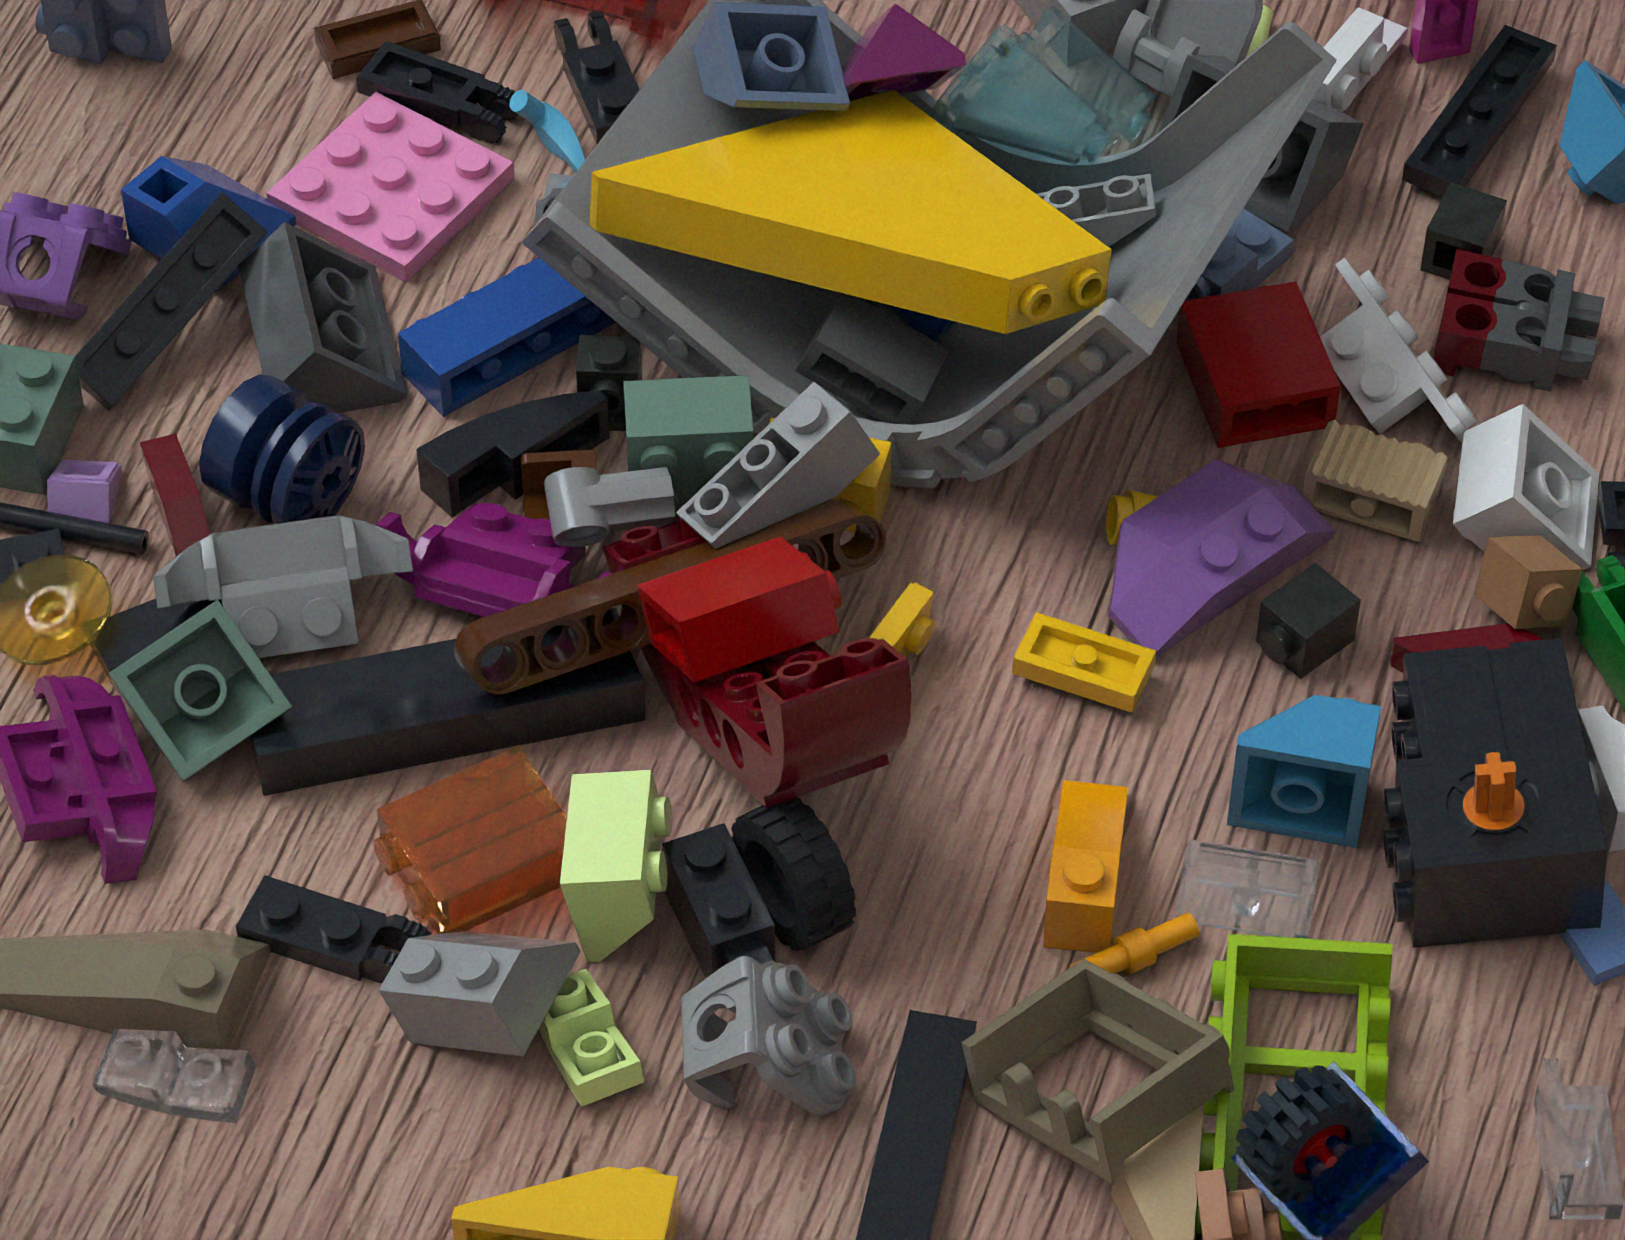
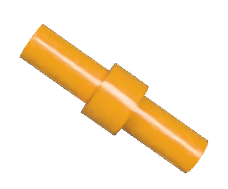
M1186 912L1145 931L1143 928L1137 927L1116 936L1113 939V946L1084 959L1109 973L1117 974L1124 970L1128 974H1133L1155 964L1157 955L1199 937V927L1192 914ZM1077 961V962L1071 964V965H1070V968H1071L1072 966H1074L1076 963H1078L1079 961Z

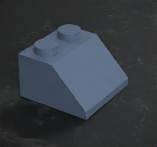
M729 2L713 3L693 44L703 94L732 107L847 111L850 101L826 7Z

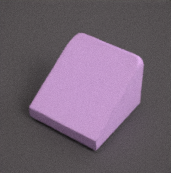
M63 459L47 480L48 511L109 523L114 511L122 474V464H118V462Z

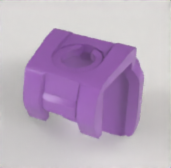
M13 192L11 203H4L3 210H0V305L13 308L20 307L72 320H77L86 314L88 306L71 302L70 299L87 246L91 244L122 255H129L131 240L126 239L127 231L122 229L124 218L107 214L103 210L72 203H69L68 207L49 202L45 198ZM35 236L44 237L43 248L50 257L48 272L38 280L26 279L19 268L20 256L27 248L33 246Z

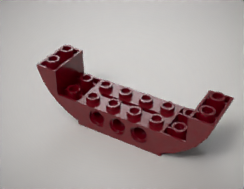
M679 517V521L658 528L654 526H640L630 529L621 535L620 541L602 547L610 572L613 574L707 541ZM858 639L844 645L840 649V653L833 656L829 655L813 641L695 683L652 644L640 647L659 687L675 712L677 723L765 808L890 764L888 753L898 750L906 739L910 724L912 698L910 665L908 659L884 639Z

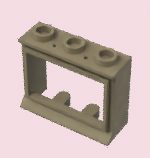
M1082 959L961 1042L977 1104L1112 1185L1126 1158L1221 1090L1229 1094L1235 1090L1229 1064L1230 1050L1224 1035L1213 1026L1202 1024L1178 1011L1166 1000L1157 999L1129 984L1120 975L1109 973L1086 959ZM1088 1031L1095 1033L1158 1069L1090 1118L1091 1124L1084 1120L1081 1105L1071 1091L1064 1089L1049 1100L1037 1092L1035 1079L1031 1072Z

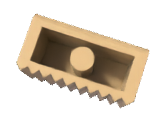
M1336 420L1328 422L1305 473L1302 495L1318 512L1421 542L1434 507H1436L1441 495L1447 456L1443 452L1435 454L1431 448L1419 443H1408L1407 441L1399 443L1395 437L1387 439L1383 434L1375 436L1371 430L1358 425L1349 426L1347 423L1340 425Z

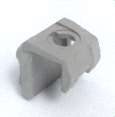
M1149 0L1144 14L1136 9L1132 10L1117 41L1112 64L1171 98L1187 54L1223 56L1237 64L1245 59L1261 19L1263 1Z
M742 956L722 966L681 997L684 1082L691 1093L698 1099L726 1109L734 1107L733 1085L721 1077L719 1072L746 1063L756 1067L761 1079L769 1087L811 1114L819 1117L841 1109L849 1094V1090L855 1087L856 1074L854 1067L842 1049V1039L845 1036V1032L852 1027L850 1008L844 998L838 993L832 992L828 994L818 991L809 985L806 975L797 965L789 964L786 966L771 960L760 964L749 956ZM727 1008L736 1013V1018L726 1022L715 1015L714 1012L718 1009Z

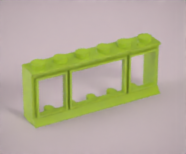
M1228 934L1226 961L1213 960L1211 1001H1223L1224 1006L1223 1017L1209 1016V1025L1224 1035L1229 1046V1064L1235 1090L1230 1094L1221 1090L1204 1102L1203 1115L1217 1116L1216 1132H1202L1199 1171L1223 1168L1230 1191L1238 1190L1239 1156L1236 1147L1240 1146V1143L1236 1140L1242 1123L1244 1073L1295 1076V1070L1304 1067L1312 1072L1314 1066H1324L1328 1071L1331 1068L1342 1079L1355 1080L1354 1092L1368 1105L1374 1114L1371 1117L1375 1120V1130L1367 1133L1373 1139L1369 1149L1357 1151L1362 1160L1355 1169L1351 1167L1349 1217L1279 1213L1284 1240H1382L1383 1161L1387 1114H1385L1389 1060L1387 1047L1391 1002L1389 989L1393 944ZM1249 988L1358 995L1356 1053L1246 1046ZM1197 1196L1196 1231H1195V1234L1202 1235L1200 1212H1199V1204H1198V1196Z

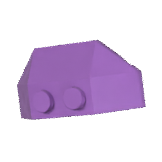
M1215 459L1122 521L1119 531L1113 591L1108 616L1132 643L1156 650V657H1158L1332 539L1336 531L1295 486Z

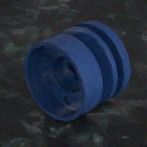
M259 374L244 381L226 398L212 419L202 443L199 460L201 481L211 492L238 507L253 509L267 523L278 524L334 516L351 493L361 470L365 451L364 432L352 418L344 414L335 413L331 407L324 403L311 402L302 391L274 376Z

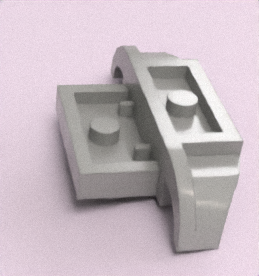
M334 515L212 533L178 554L153 576L157 608L207 599L209 601L222 599L225 611L257 657L263 658L359 643L349 580L378 574L413 571L407 538L363 520Z

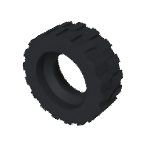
M796 797L768 808L762 805L735 819L736 822L732 824L731 828L733 832L732 839L775 924V935L785 946L789 945L791 950L804 951L853 925L854 921L852 919L856 917V907L854 905L856 897L854 888L851 885L848 868L844 864L841 852L836 842L830 836L829 830L823 821L819 820L815 815V811L809 805H805L800 798Z

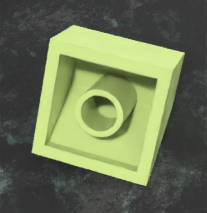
M651 770L572 774L560 886L587 962H601L654 920L656 892H665L667 864L664 852L660 851L661 837H670L672 809L669 797L659 796Z

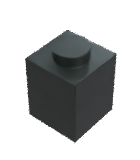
M1450 183L1427 227L1420 270L1450 280L1456 249L1492 257L1500 242L1507 200Z
M1314 563L1261 601L1256 642L1272 661L1282 663L1302 679L1355 640L1361 599L1318 564Z

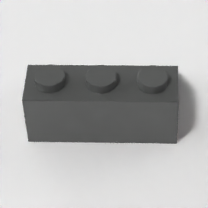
M1187 54L1159 132L1238 64L1223 56ZM1312 99L1244 206V209L1287 232H1295L1343 178L1364 123Z
M284 222L239 265L245 300L249 310L255 337L254 341L258 350L263 375L276 377L302 391L311 402L324 403L331 407L335 413L400 402L407 396L375 266Z

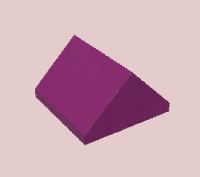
M895 3L866 29L841 66L849 101H854L890 90H895L899 94L937 89L967 64L964 52Z

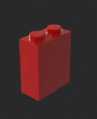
M1296 281L1184 301L1179 310L1176 343L1218 448L1326 429L1328 422L1336 420L1341 385Z
M781 536L637 585L651 644L693 683L840 632L835 609L841 607V595L834 576L829 570L824 571L811 561L807 553H801Z

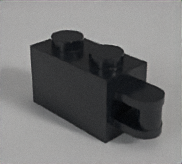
M725 823L662 843V851L665 854L667 864V887L665 894L705 978L712 975L722 966L742 956H749L760 964L770 960L775 962V924Z

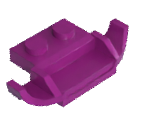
M474 503L447 527L434 524L419 537L418 541L414 540L406 532L400 514L389 512L375 523L376 526L408 539L413 571L395 574L415 586L414 597L483 617L575 587L569 585L570 570L585 557L586 546L561 547L556 545L553 541L550 519L534 520L512 514L503 506L493 503ZM604 572L597 579L605 577L612 573Z
M56 675L42 676L37 679L33 691L36 699H47L51 710L49 720L0 726V781L21 841L29 842L86 834L90 844H100L101 876L104 884L136 880L154 821L155 800L158 791L121 695L111 696L103 686L87 677L78 675L59 678Z

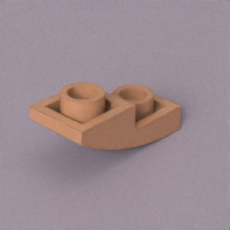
M1223 1168L1195 1172L1203 1240H1284L1279 1210L1266 1211L1259 1187L1230 1191Z

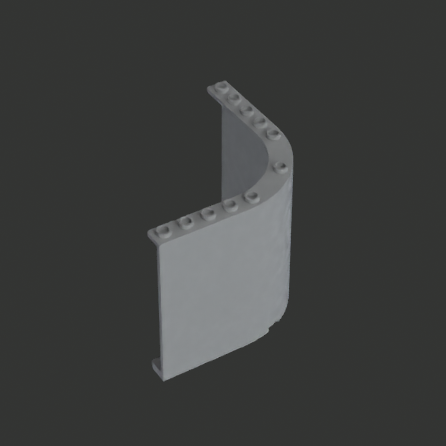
M709 0L521 242L683 378L749 375L753 431L757 434L769 425L771 418H776L813 383V381L797 373L795 370L822 319L840 293L597 232L589 226L591 176L593 171L817 111L732 107L703 94L693 44L714 2L821 6L827 9L840 65L842 66L861 38V35L830 10L822 0ZM1286 22L1147 142L1128 151L1095 158L1061 157L1027 150L993 137L972 126L952 113L926 91L900 94L1035 194L1048 192L1060 186L1076 187L1108 181L1122 175L1138 176L1151 173L1157 216L1109 246L1112 252L1106 300L1100 305L1008 334L956 322L936 341V343L950 351L925 401L908 424L881 422L823 388L851 411L869 438L892 442L891 485L933 488L938 485L941 479L965 476L969 482H973L1000 472L1021 458L1149 357L1337 59L1297 24ZM871 301L880 310L914 329L889 305Z

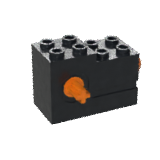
M1562 638L1509 643V648L1487 650L1485 645L1405 653L1403 657V680L1392 682L1393 708L1397 721L1391 722L1396 776L1395 788L1384 789V805L1388 828L1383 829V842L1387 868H1395L1397 882H1393L1392 885L1396 921L1409 922L1413 948L1566 933V929L1601 928L1607 845Z

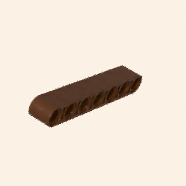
M842 498L831 499L717 549L713 548L708 542L475 620L466 625L458 634L454 644L455 658L459 666L486 692L496 695L509 693L651 644L637 588L638 584L780 536L791 545L798 544V551L807 553L811 561L824 571L829 570L836 580L863 571L876 564L886 547V533L883 526L875 518L852 501ZM856 524L854 536L847 543L840 545V538L845 529ZM622 604V611L616 621L602 626V620L606 612L615 605ZM562 625L560 637L551 645L542 647L541 642L546 632L554 626ZM496 646H502L501 655L495 663L487 667H480L482 657L488 650Z

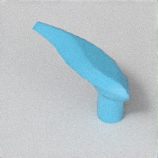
M519 90L515 92L509 103L511 110L527 119L533 125L539 139L547 149L566 161L576 173L585 161L579 140L569 121L558 109L538 100L526 91Z

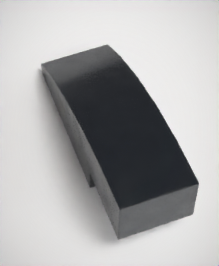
M600 390L561 394L523 402L485 414L457 426L416 449L420 490L450 517L460 513L499 486L516 500L523 495L521 456L523 454L592 450L610 438L608 397Z

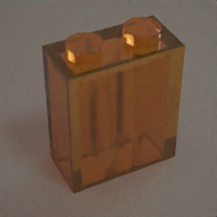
M519 746L513 747L377 809L380 837L373 840L377 858L389 876L398 873L405 884L403 892L413 916L419 923L428 920L436 934L467 931L561 887L560 877L567 816Z

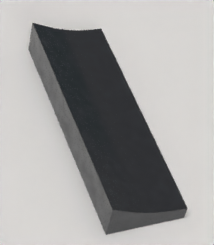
M611 608L606 612L602 620V626L616 621L619 617L617 608ZM562 625L554 626L546 632L541 642L542 647L551 645L560 637ZM456 639L271 674V677L292 705V708L250 736L263 796L646 721L644 680L631 651L527 687L496 695L483 690L459 666L454 652ZM496 646L488 650L482 657L480 667H487L495 663L501 655L502 646Z

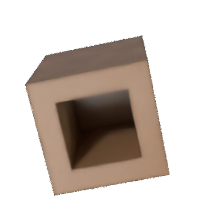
M1541 535L1488 537L1474 595L1514 629L1567 626L1583 569Z

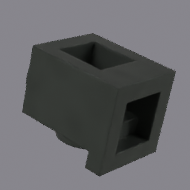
M579 335L576 366L577 393L600 390L608 397L609 431H626L624 381L643 380L641 342L631 336Z

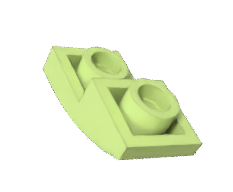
M587 969L568 974L538 1030L561 1075L582 1107L644 1083L640 1060L615 1026L610 1002Z

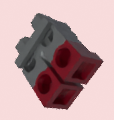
M1456 249L1433 359L1445 375L1454 376L1456 366L1458 365L1497 372L1503 378L1513 382L1527 383L1534 381L1533 388L1551 391L1555 374L1588 380L1597 340L1564 333L1568 331L1596 337L1605 298L1572 291L1576 274L1573 272L1558 270L1557 275L1554 276L1549 271L1538 267Z

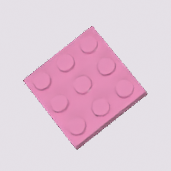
M375 92L266 192L269 201L295 215L297 225L393 276L408 282L515 179L514 163Z

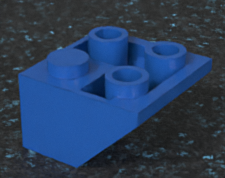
M164 156L159 157L121 189L129 240L161 259L222 192L268 232L249 255L284 222L295 226L296 217L207 164ZM239 266L216 292L240 273Z

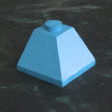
M1584 60L1576 68L1559 146L1572 164V167L1567 170L1568 175L1585 194L1592 196L1597 192L1615 204L1624 203L1625 85Z

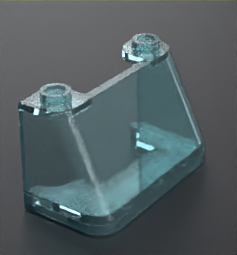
M1056 6L1047 8L1041 15L1042 19L1029 34L1023 32L1019 36L1006 24L998 26L936 101L929 113L941 125L951 131L1071 164H1076L1084 159L1089 163H1093L1107 147L1116 143L1122 136L1128 142H1132L1153 118L1146 110L1157 96Z

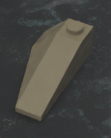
M211 930L0 939V1008L225 1060L270 956V944Z

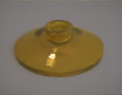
M52 555L27 563L13 572L0 585V651L8 658L19 663L47 665L66 660L88 647L105 627L112 609L111 588L102 571L92 562L78 556Z

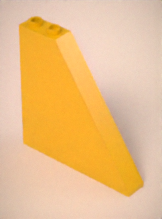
M895 90L850 101L847 111H813L593 171L591 176L589 226L597 232L1002 334L1012 333L1100 305L1106 300L1111 248Z

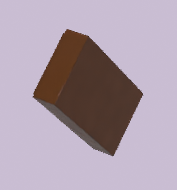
M422 0L408 2L314 28L315 43L332 79L361 72L386 41L423 54L441 50L440 35Z

